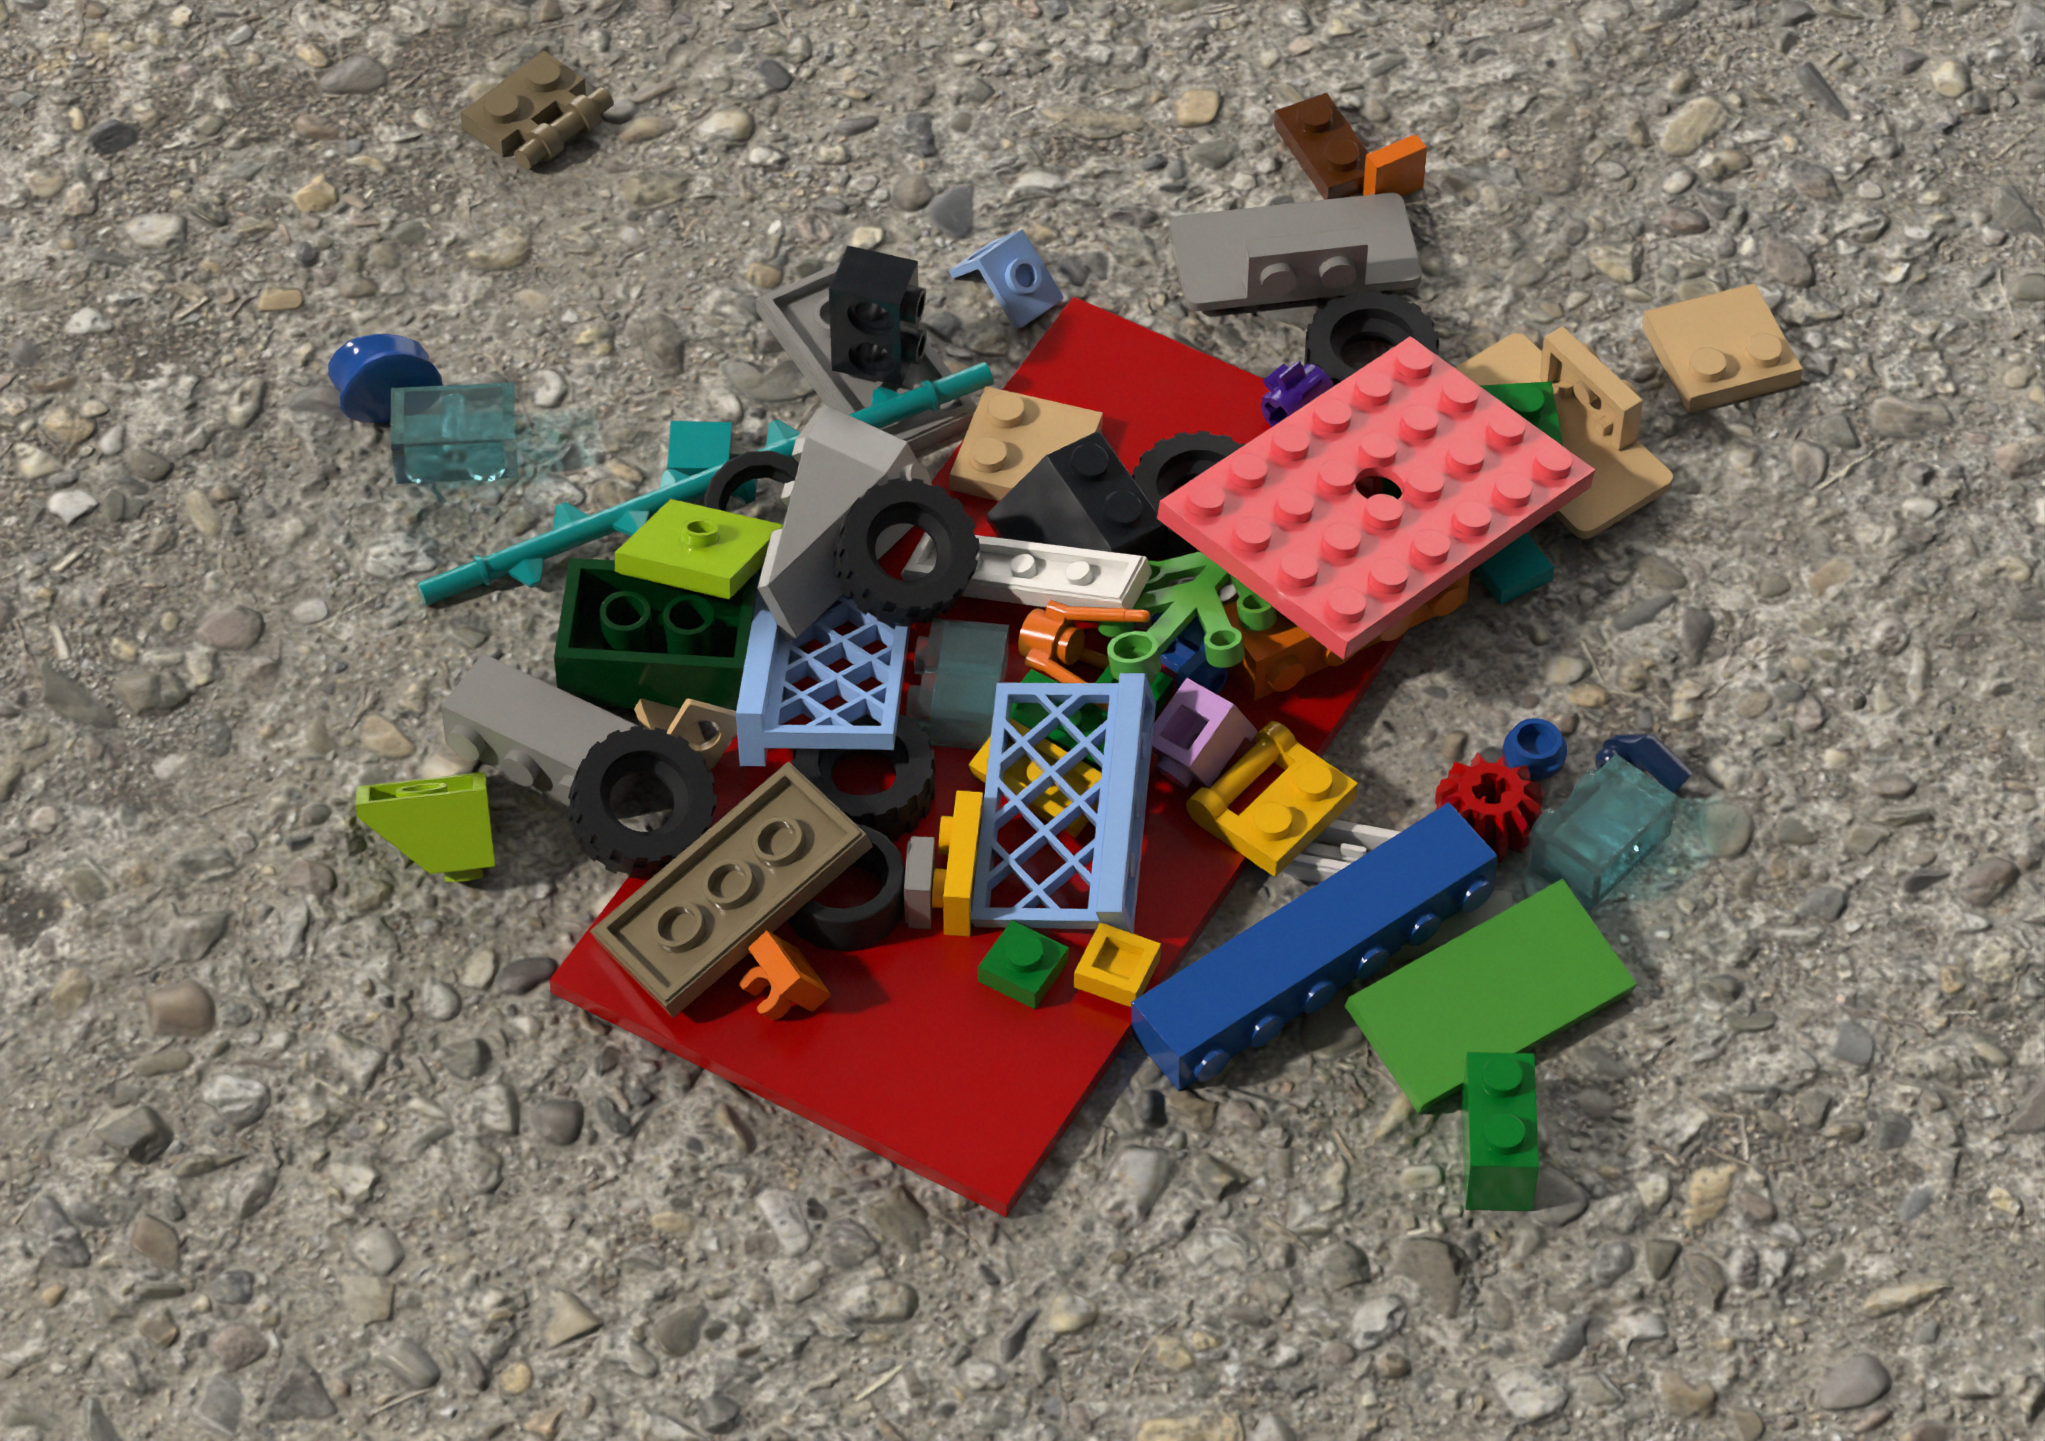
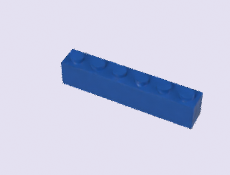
M1449 802L1132 1001V1037L1178 1091H1181L1196 1080L1207 1081L1212 1079L1226 1067L1232 1057L1251 1045L1253 1047L1265 1045L1280 1032L1284 1024L1304 1011L1306 1013H1313L1320 1010L1333 998L1337 990L1356 978L1363 980L1376 974L1386 964L1388 958L1400 951L1404 944L1409 942L1412 946L1421 945L1438 931L1444 920L1461 910L1469 913L1482 906L1494 891L1497 865L1496 853Z

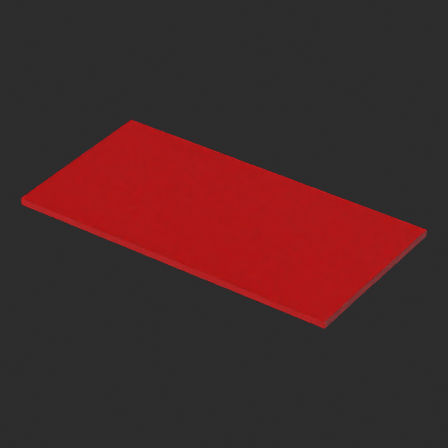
M1074 296L1002 389L1102 412L1101 434L1131 476L1134 467L1139 465L1140 456L1146 450L1150 451L1154 448V443L1163 438L1167 440L1173 438L1175 434L1182 432L1194 434L1198 433V431H1209V434L1218 436L1223 434L1232 437V440L1238 444H1247L1271 428L1261 410L1262 397L1270 391L1263 383V378ZM962 441L931 481L932 486L936 484L946 489V494L953 499L957 498L964 505L963 510L968 517H972L976 526L974 529L975 535L998 538L986 519L987 513L999 501L950 490V472L963 443ZM1369 476L1373 478L1376 494H1381L1379 477ZM1186 483L1173 487L1170 494ZM913 526L878 560L882 569L890 576L903 580L901 573L925 531L917 526ZM961 596L956 601L954 607L945 615L942 612L937 615L935 621L926 624L917 622L911 626L899 710L903 716L907 718L911 716L919 723L920 730L922 732L926 731L931 740V750L934 749L935 798L931 800V811L926 819L922 818L918 822V828L910 834L907 832L901 835L899 840L892 842L901 853L905 870L908 841H911V836L934 837L935 868L947 869L948 855H939L940 822L942 816L954 815L956 791L983 792L984 803L986 783L972 776L969 763L991 736L997 683H1020L1030 669L1056 680L1046 672L1026 666V657L1020 654L1018 646L1020 631L1028 614L1037 608L1046 611V607ZM1074 620L1077 628L1084 631V647L1108 656V644L1115 637L1101 634L1098 630L1097 621ZM848 621L832 630L845 636L859 627ZM1134 628L1132 631L1147 632L1148 630H1140L1138 628ZM1407 631L1395 640L1379 642L1354 654L1350 660L1342 665L1328 666L1301 679L1289 690L1283 692L1275 691L1256 701L1252 700L1228 669L1227 681L1218 695L1233 703L1258 732L1271 721L1279 722L1291 731L1296 742L1321 758ZM813 639L805 645L802 651L810 654L824 645ZM876 640L862 647V649L873 655L888 646ZM841 658L827 667L839 673L854 664ZM1077 660L1073 665L1064 664L1062 666L1087 683H1095L1105 671L1080 660ZM1163 664L1159 672L1174 679L1173 695L1155 717L1154 723L1176 693L1177 673ZM807 676L791 685L803 692L819 682ZM870 677L856 686L868 692L883 683L874 677ZM836 695L821 704L832 711L848 703V701ZM802 713L781 725H806L813 720ZM736 735L716 766L709 771L713 773L715 780L713 792L717 794V806L713 812L712 817L714 818L709 829L788 761L792 764L794 748H769L766 766H740L738 736ZM1256 735L1251 742L1244 738L1213 784L1256 744ZM1152 750L1133 934L1161 943V957L1143 994L1172 977L1250 863L1248 858L1199 826L1190 817L1186 809L1187 800L1200 788L1207 787L1193 780L1188 788L1184 789L1170 781L1155 768L1160 759ZM875 755L847 757L840 760L832 772V780L840 791L861 796L874 795L888 790L896 778L893 764L888 759ZM1273 762L1227 809L1239 816L1285 770ZM1003 796L1000 809L1008 803ZM1018 813L998 830L997 842L1011 855L1036 834L1037 831ZM1033 813L1044 825L1049 823L1045 819ZM1089 821L1076 838L1063 830L1055 837L1074 856L1095 839L1096 827ZM1047 843L1020 867L1039 886L1066 862ZM996 854L994 868L1002 862ZM1093 860L1084 866L1090 873H1092ZM849 866L813 897L812 900L826 907L842 909L861 906L877 897L882 890V882L875 874L861 867ZM1012 872L991 890L989 908H1012L1031 891ZM1076 873L1049 897L1061 909H1088L1090 887ZM642 875L641 879L628 877L549 979L551 994L1005 1218L1010 1214L1132 1035L1131 1007L1074 987V972L1096 929L1030 928L1069 947L1068 964L1036 1009H1033L978 982V966L1005 928L974 927L972 923L970 937L944 935L943 908H932L931 929L908 928V923H905L904 908L902 919L890 935L870 947L851 951L822 949L802 939L787 921L784 922L772 934L798 948L831 993V996L813 1012L792 1002L789 1011L777 1020L772 1021L760 1014L756 1008L768 998L771 985L765 987L757 996L743 990L739 985L741 978L748 970L760 966L750 952L672 1018L597 943L590 932L591 929L648 882L653 875ZM1040 903L1036 908L1046 907L1042 903Z

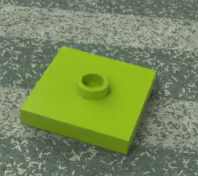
M670 499L615 551V572L729 599L764 565L772 531L782 529L783 524Z

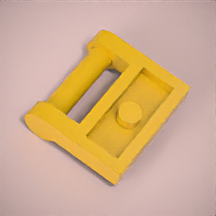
M1271 721L1256 734V744L1210 788H1200L1187 800L1186 809L1190 817L1199 826L1276 878L1357 798L1358 783L1296 742L1294 735L1283 724ZM1273 762L1285 770L1239 816L1227 809Z

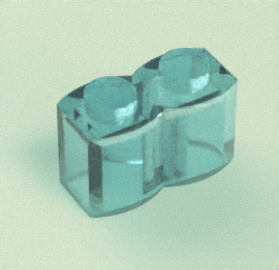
M933 618L929 637L918 636L914 672L923 676L921 686H909L906 717L911 716L919 723L920 730L922 732L926 731L931 745L980 750L991 736L997 683H1005L1007 675L1009 625Z

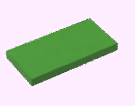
M1562 878L1348 998L1345 1007L1419 1114L1463 1088L1467 1052L1526 1053L1631 994L1637 983Z

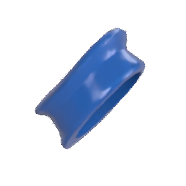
M373 334L354 338L336 350L328 363V376L336 390L340 392V409L348 418L359 422L392 423L416 419L430 412L440 403L444 391L442 376L433 363L430 362L428 353L419 342L404 336Z

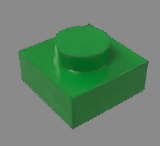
M1011 920L979 964L978 982L1036 1009L1068 964L1069 947Z

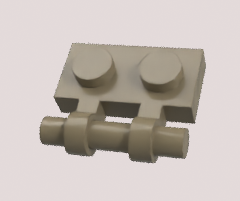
M543 50L461 111L462 129L502 157L521 145V147L514 151V155L519 165L529 170L541 160L549 162L564 150L563 143L578 132L586 134L601 122V115L614 105V101L610 93L602 87L585 96V78ZM556 117H559V118L556 119L554 122H552L550 125L548 124L549 122H551V121H552L553 119H555Z

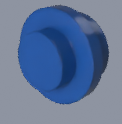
M1531 718L1521 721L1507 734L1503 743L1502 753L1505 754L1510 769L1528 765L1531 779L1539 780L1549 778L1563 768L1567 756V745L1559 729L1554 724L1544 719Z

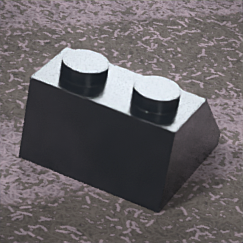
M1099 430L1047 454L987 513L986 519L998 538L1145 556L1148 561L1157 562L1165 524L1157 519V511Z

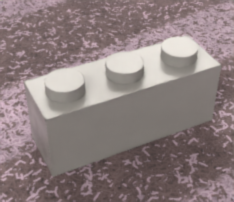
M484 653L441 705L446 745L450 746L458 755L467 760L482 761L501 770L511 780L522 786L532 785L559 798L567 807L570 804V799L568 798L570 787L582 759L586 758L589 749L597 741L601 743L606 740L609 733L616 730L624 732L630 730L632 726H638ZM644 773L626 775L614 785L610 795L613 813Z

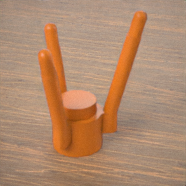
M1050 600L1047 603L1046 611L1037 608L1028 614L1019 635V651L1022 656L1026 657V666L1046 672L1061 683H1087L1062 666L1064 664L1073 665L1077 660L1105 670L1109 666V659L1107 655L1084 647V631L1077 628L1074 620L1145 623L1149 621L1150 613L1147 610L1069 606ZM1093 703L1108 712L1109 703Z

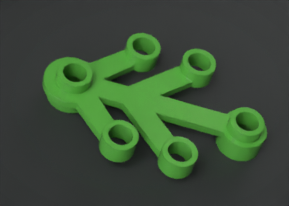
M1196 552L1159 562L1148 561L1152 574L1133 609L1147 610L1150 615L1160 612L1164 613L1147 632L1132 631L1136 626V622L1097 621V625L1101 634L1115 637L1107 647L1112 676L1119 681L1120 673H1145L1149 685H1151L1156 680L1157 674L1161 669L1160 655L1197 615L1206 634L1204 636L1206 659L1210 665L1218 668H1227L1237 665L1243 660L1245 653L1242 633L1231 626L1217 594L1228 580L1232 581L1239 595L1237 600L1238 618L1241 627L1244 629L1262 631L1272 627L1277 621V612L1269 603L1203 553ZM1198 575L1191 582L1170 587L1168 585V581Z

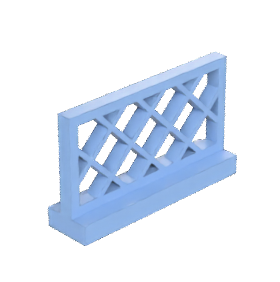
M758 590L736 710L740 766H766L769 748L894 750L911 626H900V623L889 622V624L879 622L870 613L867 612L865 615L856 608V602L851 597L847 598L843 593L829 607L830 610L820 615L798 638L787 641ZM848 621L859 627L845 636L832 630ZM813 639L824 645L810 654L798 648ZM876 640L888 646L873 655L862 649V647ZM841 658L854 664L839 673L827 667ZM807 676L819 682L803 692L791 685ZM870 677H874L883 683L868 692L856 686ZM836 695L848 701V703L832 711L821 704ZM802 713L813 720L806 725H781ZM867 714L880 722L881 726H853L850 722Z
M1120 673L1119 683H997L971 911V921L974 927L1006 928L1011 920L1027 928L1097 929L1101 922L1132 934L1134 933L1156 700L1145 673ZM1012 703H1039L1049 713L1045 719L1023 737L1010 724ZM1053 703H1063V704H1061V705L1057 708ZM1086 703H1109L1107 720L1087 737L1068 719ZM1061 725L1078 744L1054 765L1050 766L1033 747ZM1008 737L1015 743L1009 749H1007ZM1105 741L1103 755L1097 747ZM1026 754L1043 774L1018 795H1015L1003 782L1004 771ZM1090 755L1102 768L1101 779L1079 796L1062 776L1086 756ZM1055 784L1072 803L1048 824L1044 825L1027 806L1050 786ZM1003 796L1008 803L1000 809ZM1099 800L1097 814L1091 806ZM1020 813L1037 833L1009 855L997 842L998 830ZM1081 814H1084L1096 827L1095 839L1073 856L1055 836ZM1048 843L1066 863L1038 886L1020 866ZM996 854L1002 862L994 868ZM1091 860H1093L1092 873L1084 867ZM1012 872L1031 891L1012 908H989L991 890ZM1077 873L1090 887L1088 909H1061L1049 896ZM1040 903H1042L1046 908H1036V907H1037Z

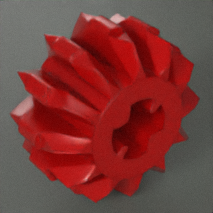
M1477 752L1473 760H1471L1470 766L1458 762L1453 763L1452 768L1448 771V778L1441 779L1440 785L1436 788L1435 804L1437 805V810L1449 802L1496 853L1497 861L1501 864L1504 857L1507 856L1508 849L1524 854L1526 847L1530 844V837L1537 836L1543 821V811H1541L1543 792L1540 783L1530 781L1531 775L1529 774L1528 765L1510 769L1505 754L1496 763H1487Z

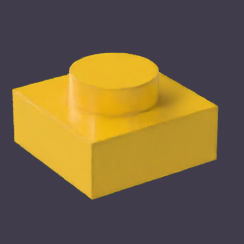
M1100 922L1074 972V987L1131 1007V1002L1143 995L1160 961L1161 943Z

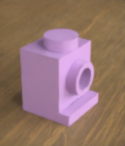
M1186 678L1154 723L1151 750L1160 759L1155 768L1170 781L1184 789H1187L1193 780L1210 788L1244 738L1251 742L1258 731L1233 703Z

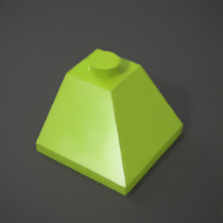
M485 772L357 786L355 803L357 818L429 874L444 873V880L446 882H461L482 878L484 876L483 868L495 867Z

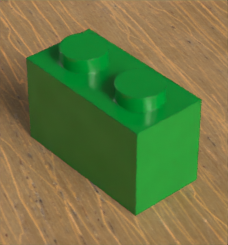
M1467 1052L1461 1096L1465 1210L1533 1211L1539 1171L1534 1053Z

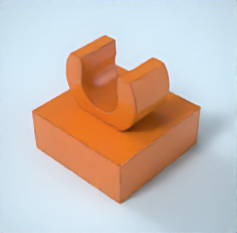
M766 931L748 947L760 966L748 970L741 978L739 985L743 990L754 996H757L765 987L771 985L768 998L756 1008L763 1016L772 1021L777 1020L789 1011L792 1002L813 1012L831 996V993L800 950L790 943Z

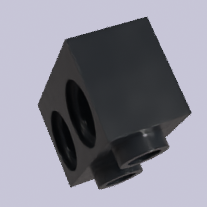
M847 245L829 287L832 371L902 386L910 364L918 365L921 362L926 346L927 330L919 328V322L925 307L926 289L918 287V261Z

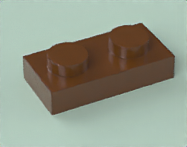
M1328 93L1275 110V129L1324 200L1350 197L1363 192L1365 160L1369 152Z

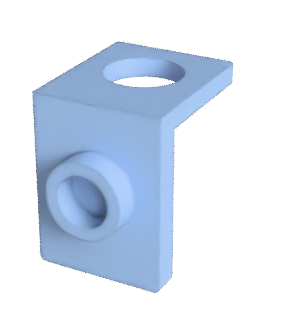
M1023 229L991 241L949 270L952 278H956L978 269L1015 329L1024 327L1064 298Z

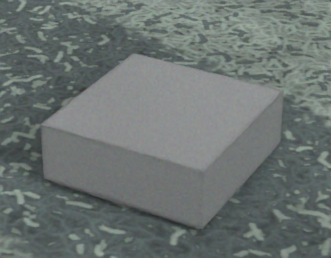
M911 836V841H908L904 883L905 923H908V928L931 929L932 887L935 871L934 837Z

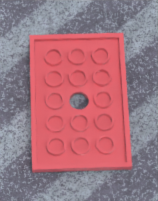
M1410 336L1160 500L1157 519L1344 660L1591 488L1595 469ZM1365 477H1383L1397 484L1402 491V496L1396 499L1387 494H1376L1367 499L1358 492L1355 484Z

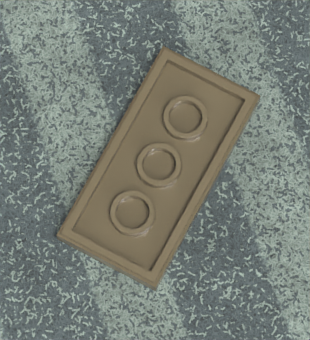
M788 761L591 929L590 932L597 943L674 1018L750 953L748 947L766 931L773 933L872 848L873 845L862 829Z

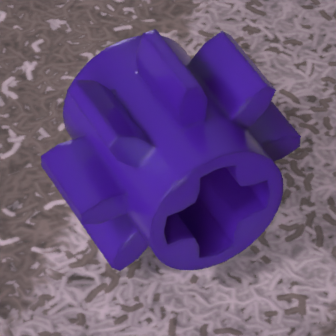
M1296 361L1292 366L1288 367L1283 363L1263 380L1265 386L1270 390L1262 397L1261 410L1268 424L1273 427L1334 387V384L1330 377L1316 365L1306 364L1303 366L1300 361Z

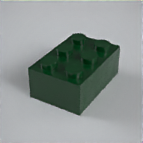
M570 558L554 653L557 688L599 707L634 709L640 699H645L681 709L686 699H693L736 711L758 591L759 570L731 598L725 599L615 572V560Z

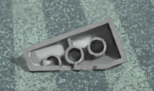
M830 406L817 409L795 441L792 456L799 463L796 478L794 481L784 484L781 500L788 507L782 529L772 531L758 584L761 596L787 641L798 638L844 593L841 589L843 584L840 578H836L835 575L836 555H833V549L838 537V531L857 498L860 497L862 499L867 489L874 485L882 486L887 484L888 480L900 478L901 481H911L912 478L924 480L925 484L932 486L927 469L917 461L908 442ZM896 524L885 529L876 541L875 552L877 560L914 525Z

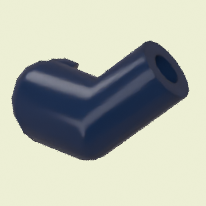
M1648 733L1614 735L1604 741L1603 749L1595 757L1596 768L1605 778L1619 780L1625 772L1648 771L1671 795L1694 773L1658 737Z

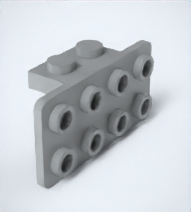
M1397 193L1372 194L1179 215L1170 221V237L1187 308L1192 311L1343 296L1356 291L1358 293H1369V290L1414 288L1421 282L1422 269L1403 198Z

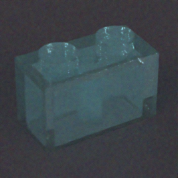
M514 382L391 388V450L396 484H430L434 482L470 480L492 481L496 479L519 478L518 415Z
M1615 754L1598 771L1594 769L1588 770L1576 783L1571 796L1557 810L1554 807H1550L1536 820L1531 829L1530 839L1533 840L1529 869L1550 884L1563 878L1580 904L1588 911H1591L1671 834L1677 795Z

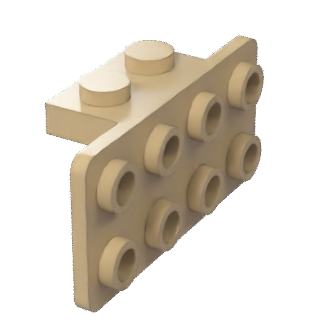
M1563 326L1544 337L1542 351L1526 336L1514 333L1455 367V369L1478 385L1552 381L1563 447L1595 469L1591 488L1553 513L1578 538L1590 539L1671 489L1672 472L1638 441L1643 400L1640 398L1637 390L1631 383L1621 380L1599 360L1596 352L1588 344L1578 341Z

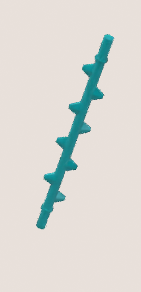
M982 362L933 382L929 380L922 381L921 387L903 394L885 387H879L873 390L871 406L851 413L849 416L881 429L929 409L932 412L938 411L940 405L983 389L985 386H991L994 384L993 376L987 363ZM779 419L773 420L769 423L766 447L756 451H774L794 458L792 453L795 441L801 432ZM725 463L692 476L675 469H667L662 474L659 489L590 516L567 502L556 505L553 530L482 558L478 554L473 556L472 562L418 582L417 588L424 605L428 606L481 584L484 587L490 586L492 580L507 574L530 588L541 585L545 559L617 531L631 537L670 499L691 503L704 498L711 478ZM752 479L741 484L731 496L744 504L755 501L758 479Z

